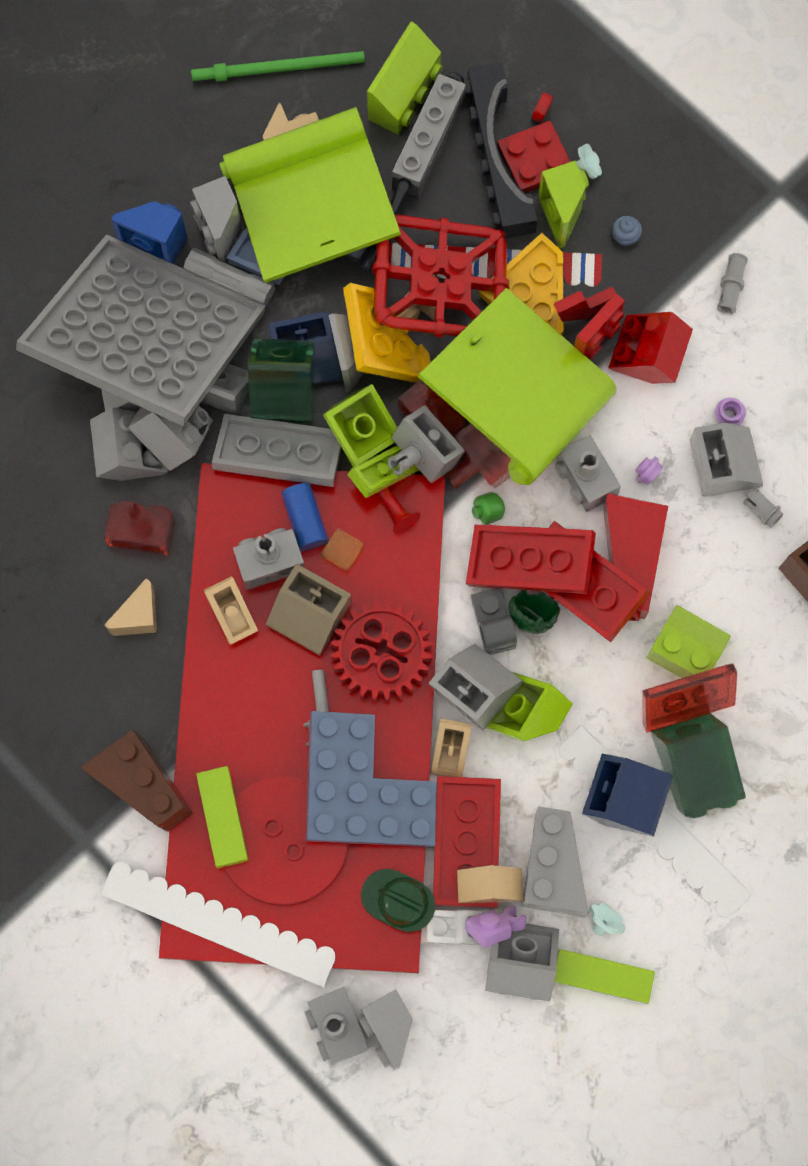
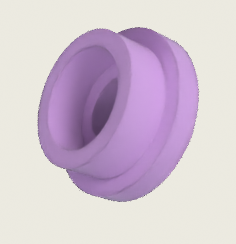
M735 398L721 400L715 409V417L719 423L740 425L746 415L744 405ZM732 410L735 413V417H727L725 411Z
M655 456L650 460L646 457L638 465L635 471L638 473L636 480L639 483L643 481L646 485H649L657 477L663 468L659 463V458Z

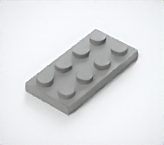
M224 414L212 459V470L333 487L342 447L329 428Z

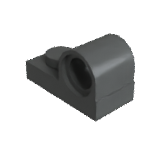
M492 589L471 594V601L484 651L489 655L516 649V632L513 620L507 612L502 589Z

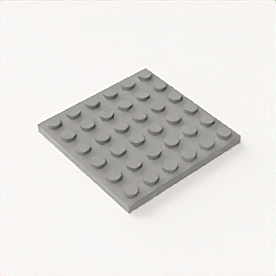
M106 234L17 340L16 350L184 426L264 315L266 305Z

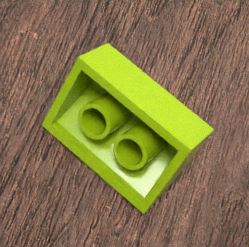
M410 22L367 90L368 120L397 135L403 126L408 127L415 114L413 110L418 103L422 104L425 101L429 92L428 86L432 80L436 81L438 74H441L443 70L441 51L413 22Z

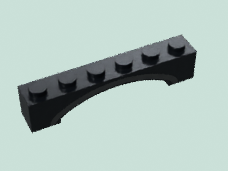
M500 62L468 68L467 80H464V84H466L465 98L470 97L472 106L468 107L471 124L476 123L478 132H474L476 149H482L483 158H480L482 176H487L489 184L486 185L488 203L493 202L495 211L491 212L494 229H501L506 234L505 238L536 233L538 220L532 194H525L512 180L503 165L496 144L495 118L500 104L507 102L508 93L503 64Z

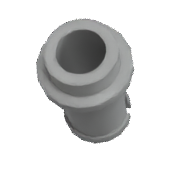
M757 488L743 502L763 520V525L774 526L784 514L780 511L781 507L779 505L775 506Z

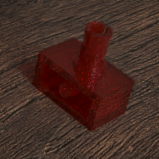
M419 380L398 398V409L405 417L426 405L454 438L465 429L466 418L422 380Z
M469 424L454 436L467 453L465 460L445 474L456 489L476 473L482 474L494 488H497L510 478L508 464L511 458L474 425Z
M124 500L120 501V504L111 503L104 539L109 547L169 555L175 518L168 508L160 505H151L150 508H144L142 505L132 501Z

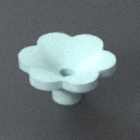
M589 144L579 147L578 154L580 160L576 161L579 170L586 171L591 179L597 178L602 174L598 155L592 151Z
M600 903L599 905L592 904L589 910L593 915L592 920L595 923L592 929L597 935L602 936L605 932L615 935V933L622 934L626 928L622 923V916L616 911H612L608 905Z

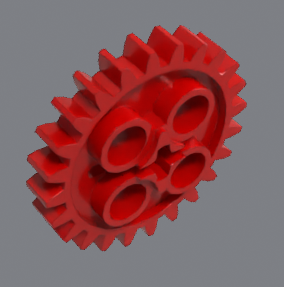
M374 600L373 609L370 610L362 603V613L358 614L355 610L351 609L350 615L352 620L341 619V624L345 629L334 630V635L340 639L331 641V647L339 650L330 654L331 660L340 661L333 667L334 672L344 671L339 678L340 683L351 681L349 692L351 693L360 688L361 699L369 692L372 693L373 702L377 701L379 694H383L386 703L389 702L390 693H395L396 697L400 700L402 699L401 690L403 688L413 693L412 681L417 684L423 683V679L418 674L419 672H429V667L423 663L432 661V655L424 652L432 649L433 645L432 642L423 641L429 636V630L419 631L423 625V620L418 619L413 622L414 611L410 610L408 613L403 614V604L401 603L395 610L391 609L390 600H387L384 608H380L378 601ZM370 625H377L382 629V632L377 637H369L366 635L365 629ZM398 637H406L410 640L411 645L406 649H398L393 643ZM360 639L370 646L357 644L355 641ZM386 646L387 653H383L381 657L377 656L376 649ZM357 653H365L370 659L367 664L359 666L353 663L352 658ZM393 656H396V657H399V658H406V659L408 660V662H407V663H402V662H400L397 658H395V657H393ZM386 665H393L397 667L399 672L395 677L387 678L382 675L381 670Z

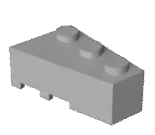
M538 806L535 814L522 907L586 917L589 914L570 811Z

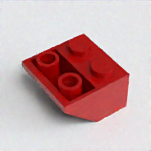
M673 312L626 315L608 368L614 372L652 384L676 383L693 329Z

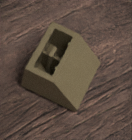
M296 563L279 591L266 626L320 656L334 634V630L337 629L341 619L351 606V594Z

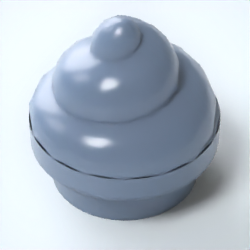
M622 216L614 222L612 235L619 244L629 246L636 243L641 237V224L634 217Z

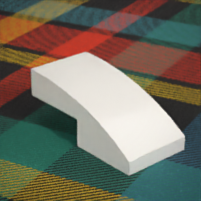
M435 910L432 920L426 927L421 929V943L480 945L465 930L466 919L487 911Z

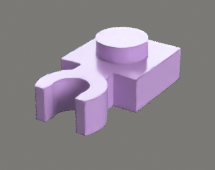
M511 905L504 908L501 914H497L492 909L466 919L465 930L483 948H487L511 938V931L523 930L526 926L527 917L525 915L516 917L517 907Z

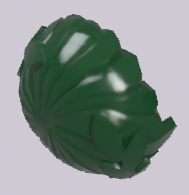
M521 590L516 596L511 598L508 605L509 614L518 628L533 634H542L550 630L557 622L560 613L558 603L544 592L537 595H529L527 590Z

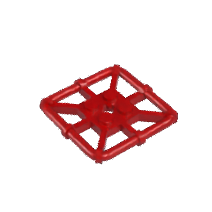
M394 215L401 235L393 237V239L410 255L411 268L393 266L388 263L389 239L377 243L376 262L373 264V274L375 275L374 312L376 316L375 321L380 326L385 325L394 329L432 333L434 337L442 338L443 335L457 337L467 326L445 323L444 308L463 310L474 320L482 311L471 301V289L494 292V300L506 288L509 290V280L506 278V234L501 229L496 230L486 226L449 222L448 218L442 217L440 220ZM400 227L438 232L437 249L418 247ZM447 233L487 239L468 253L447 251ZM495 248V278L472 276V263ZM441 274L447 279H445L444 283H440L439 279L433 277V275ZM387 278L410 281L409 294L391 307L386 308ZM413 304L435 307L434 321L396 316Z

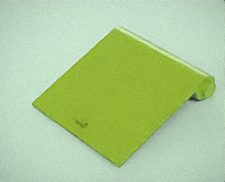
M357 107L223 155L224 161L219 163L223 176H226L227 179L231 178L264 283L401 235Z
M507 288L418 375V378L511 458L508 464L509 475L514 482L520 485H531L609 402L617 391L614 381Z

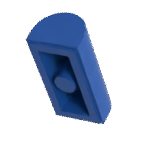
M296 484L282 491V499L300 552L329 544L311 484Z

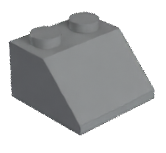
M526 924L525 928L521 931H511V938L492 945L485 991L550 1001L556 975L559 929Z

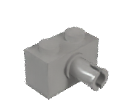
M424 405L405 417L391 437L402 451L388 459V466L392 470L399 465V468L394 470L393 473L401 475L404 471L416 465L432 483L452 470L465 450Z
M591 435L566 447L558 455L557 463H555L556 470L563 480L567 478L572 487L570 493L573 500L578 506L582 504L586 512L605 503L607 494H619L621 485Z
M285 528L276 529L268 534H264L265 538H262L261 535L257 539L248 538L240 541L238 546L233 547L246 590L288 577L296 563L305 568L293 529L287 531Z
M344 987L307 1002L310 1009L304 1012L311 1030L318 1028L322 1038L321 1041L317 1042V1046L323 1061L330 1059L331 1064L335 1065L369 1051Z

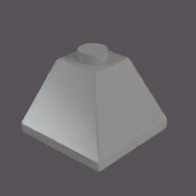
M330 314L329 319L346 392L352 391L364 372L357 371L348 315Z

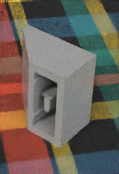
M226 176L193 188L194 200L190 202L194 213L193 218L199 232L202 231L204 235V243L208 253L213 256L215 255L217 260L225 263L241 229L236 198Z
M199 405L184 426L141 407L128 428L171 471L195 456L213 420Z
M112 407L90 419L96 477L124 481L168 473L167 468L128 428L137 413L136 411Z
M719 423L694 428L690 444L703 497L763 486L749 427Z
M473 644L449 658L429 682V685L439 696L484 730L521 686L523 681L478 645Z
M395 989L362 1008L361 1011L364 1017L359 1019L368 1038L375 1035L380 1044V1047L375 1049L384 1067L386 1068L391 1065L394 1071L401 1066L413 1020Z

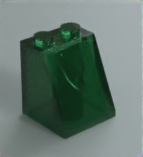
M253 339L248 359L251 418L273 421L283 419L294 423L312 421L314 411L315 341Z
M711 713L703 714L651 731L663 770L673 775L670 790L676 807L685 817H702L707 814V810L717 807L721 809L735 806L737 801L746 798L728 726Z

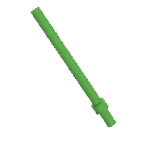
M364 51L228 66L225 63L214 64V67L191 69L192 81L216 79V82L228 81V77L365 63Z

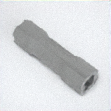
M193 248L190 251L183 267L189 272L266 305V307L275 290L274 282L264 283L262 277L256 274H248L221 262L215 256L197 248Z

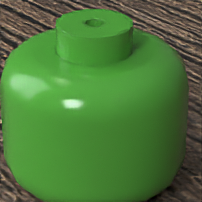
M489 492L479 495L474 499L472 514L474 518H480L483 524L488 525L503 518L505 506L498 494Z

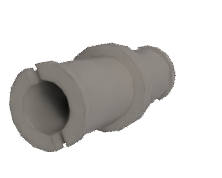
M740 253L729 255L726 274L721 278L720 286L722 291L717 310L723 314L736 313L739 292L744 288L743 275L748 258Z

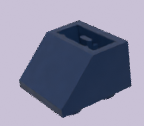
M328 311L268 323L282 392L342 380Z
M602 753L582 814L604 826L654 837L673 775L628 758Z

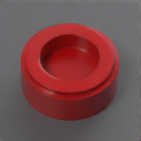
M543 92L531 119L539 123L544 120L554 99L552 95Z

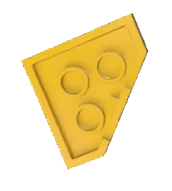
M541 233L507 264L506 278L509 280V290L560 335H563L564 322L561 321L554 306L555 302L563 299V252ZM479 290L478 295L490 305L494 301V292Z
M349 283L345 286L343 291L357 371L426 385L418 378V375L431 363L429 352L422 344L417 346L407 335L409 330L394 329L385 325L380 326L375 321L374 288Z

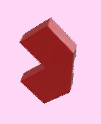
M610 287L585 299L582 291H578L555 302L554 306L562 322L593 318L616 292L613 287Z

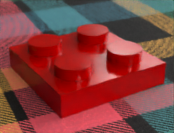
M551 121L497 141L498 151L512 180L524 193L540 187L542 171L570 162Z
M616 293L576 336L574 347L589 360H593L602 348L600 344L605 338L612 339L621 327L619 322L624 316L622 310L625 300Z

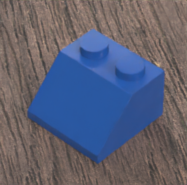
M153 201L116 213L111 219L118 240L172 264L177 260L188 239L182 213L177 207L168 203L163 205Z

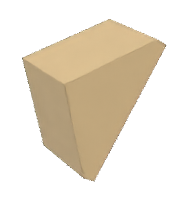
M147 578L106 622L105 627L112 636L157 632L155 590Z
M440 719L431 774L446 777H462L472 724Z
M489 865L457 870L458 904L524 901L522 868Z

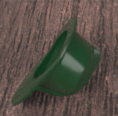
M382 869L369 875L363 883L361 890L362 904L365 910L374 918L405 932L419 931L432 920L436 908L435 899L430 889L420 881L396 870Z

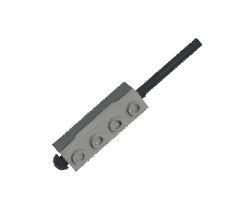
M450 72L445 76L438 74L392 171V188L396 189L390 202L394 215L398 214L407 194L417 198L420 197L465 102L466 84H464L463 77L457 72ZM377 243L369 246L359 266L365 272L371 271L376 260Z

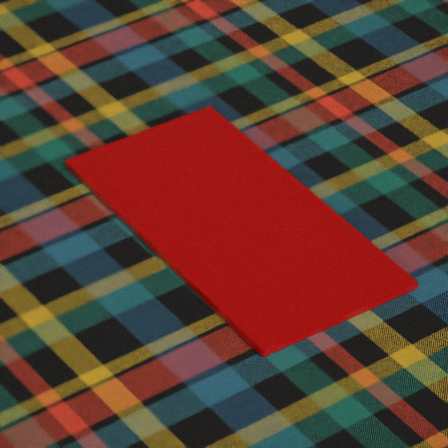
M201 463L174 785L193 814L169 831L165 877L168 888L175 884L181 885L186 890V897L192 892H197L204 897L205 904L210 900L219 901L223 906V912L233 907L241 912L242 919L249 915L257 917L260 921V928L266 923H272L279 929V935L284 931L295 933L298 943L302 939L307 938L315 942L317 950L324 946L330 947L335 952V961L331 969L419 974L421 929L419 931L405 932L374 918L365 910L362 904L361 890L363 883L369 875L382 869L399 871L424 884L426 847L348 843L346 859L340 873L333 883L321 894L308 901L294 905L267 904L243 892L230 878L225 867L216 868L196 773L228 766L235 797L249 785L272 776L289 775L308 780L309 747H306V743L309 742V730L303 724L309 722L310 712L316 711L312 671L324 670L329 712L375 715L373 778L429 781L434 690L429 685V682L435 676L445 476H441L430 483L424 475H410L389 486L396 499L410 513H420L419 520L412 527L398 534L393 532L396 525L394 515L377 492L365 498L347 475L349 471H337L333 487L311 484L329 544L300 553L307 570L351 594L352 604L343 618L349 621L352 620L350 615L351 609L355 610L358 614L362 613V603L370 610L373 609L374 600L378 601L380 608H384L387 600H390L391 609L395 610L401 603L403 604V614L408 613L410 610L414 611L413 622L418 619L423 620V625L419 631L429 630V636L423 641L432 642L433 645L432 649L424 652L432 655V661L423 662L429 667L428 673H418L423 679V683L417 684L412 681L413 693L403 688L401 690L402 699L399 700L395 693H390V700L386 703L383 694H379L376 702H373L372 693L369 692L361 699L360 688L351 693L349 692L351 681L340 683L339 678L344 671L334 672L333 667L340 661L331 660L330 655L339 651L331 647V641L340 640L336 635H332L319 656L266 626L279 591L288 577L248 590L245 588L233 547L238 546L240 541L248 538L257 539L260 535L262 538H265L264 534H268L276 529L285 528L286 531L292 529L281 493L286 488L301 484L302 482L212 470V464ZM232 576L258 631L230 645L209 605L204 589ZM340 622L339 626L337 627V629H342V630L345 629V628L342 626L341 622ZM370 625L365 629V633L369 637H377L382 632V629L377 625ZM398 637L393 644L398 649H406L411 645V642L406 637ZM357 639L355 641L357 644L370 646L363 640ZM386 646L376 649V655L379 657L383 653H387ZM357 653L352 658L354 664L362 666L367 664L370 658L365 653ZM393 656V657L397 658V659H398L400 662H402V663H407V662H408V660H407L406 658H399V657ZM386 665L381 670L382 675L387 678H393L399 672L397 667L393 665ZM162 920L159 959L268 965Z

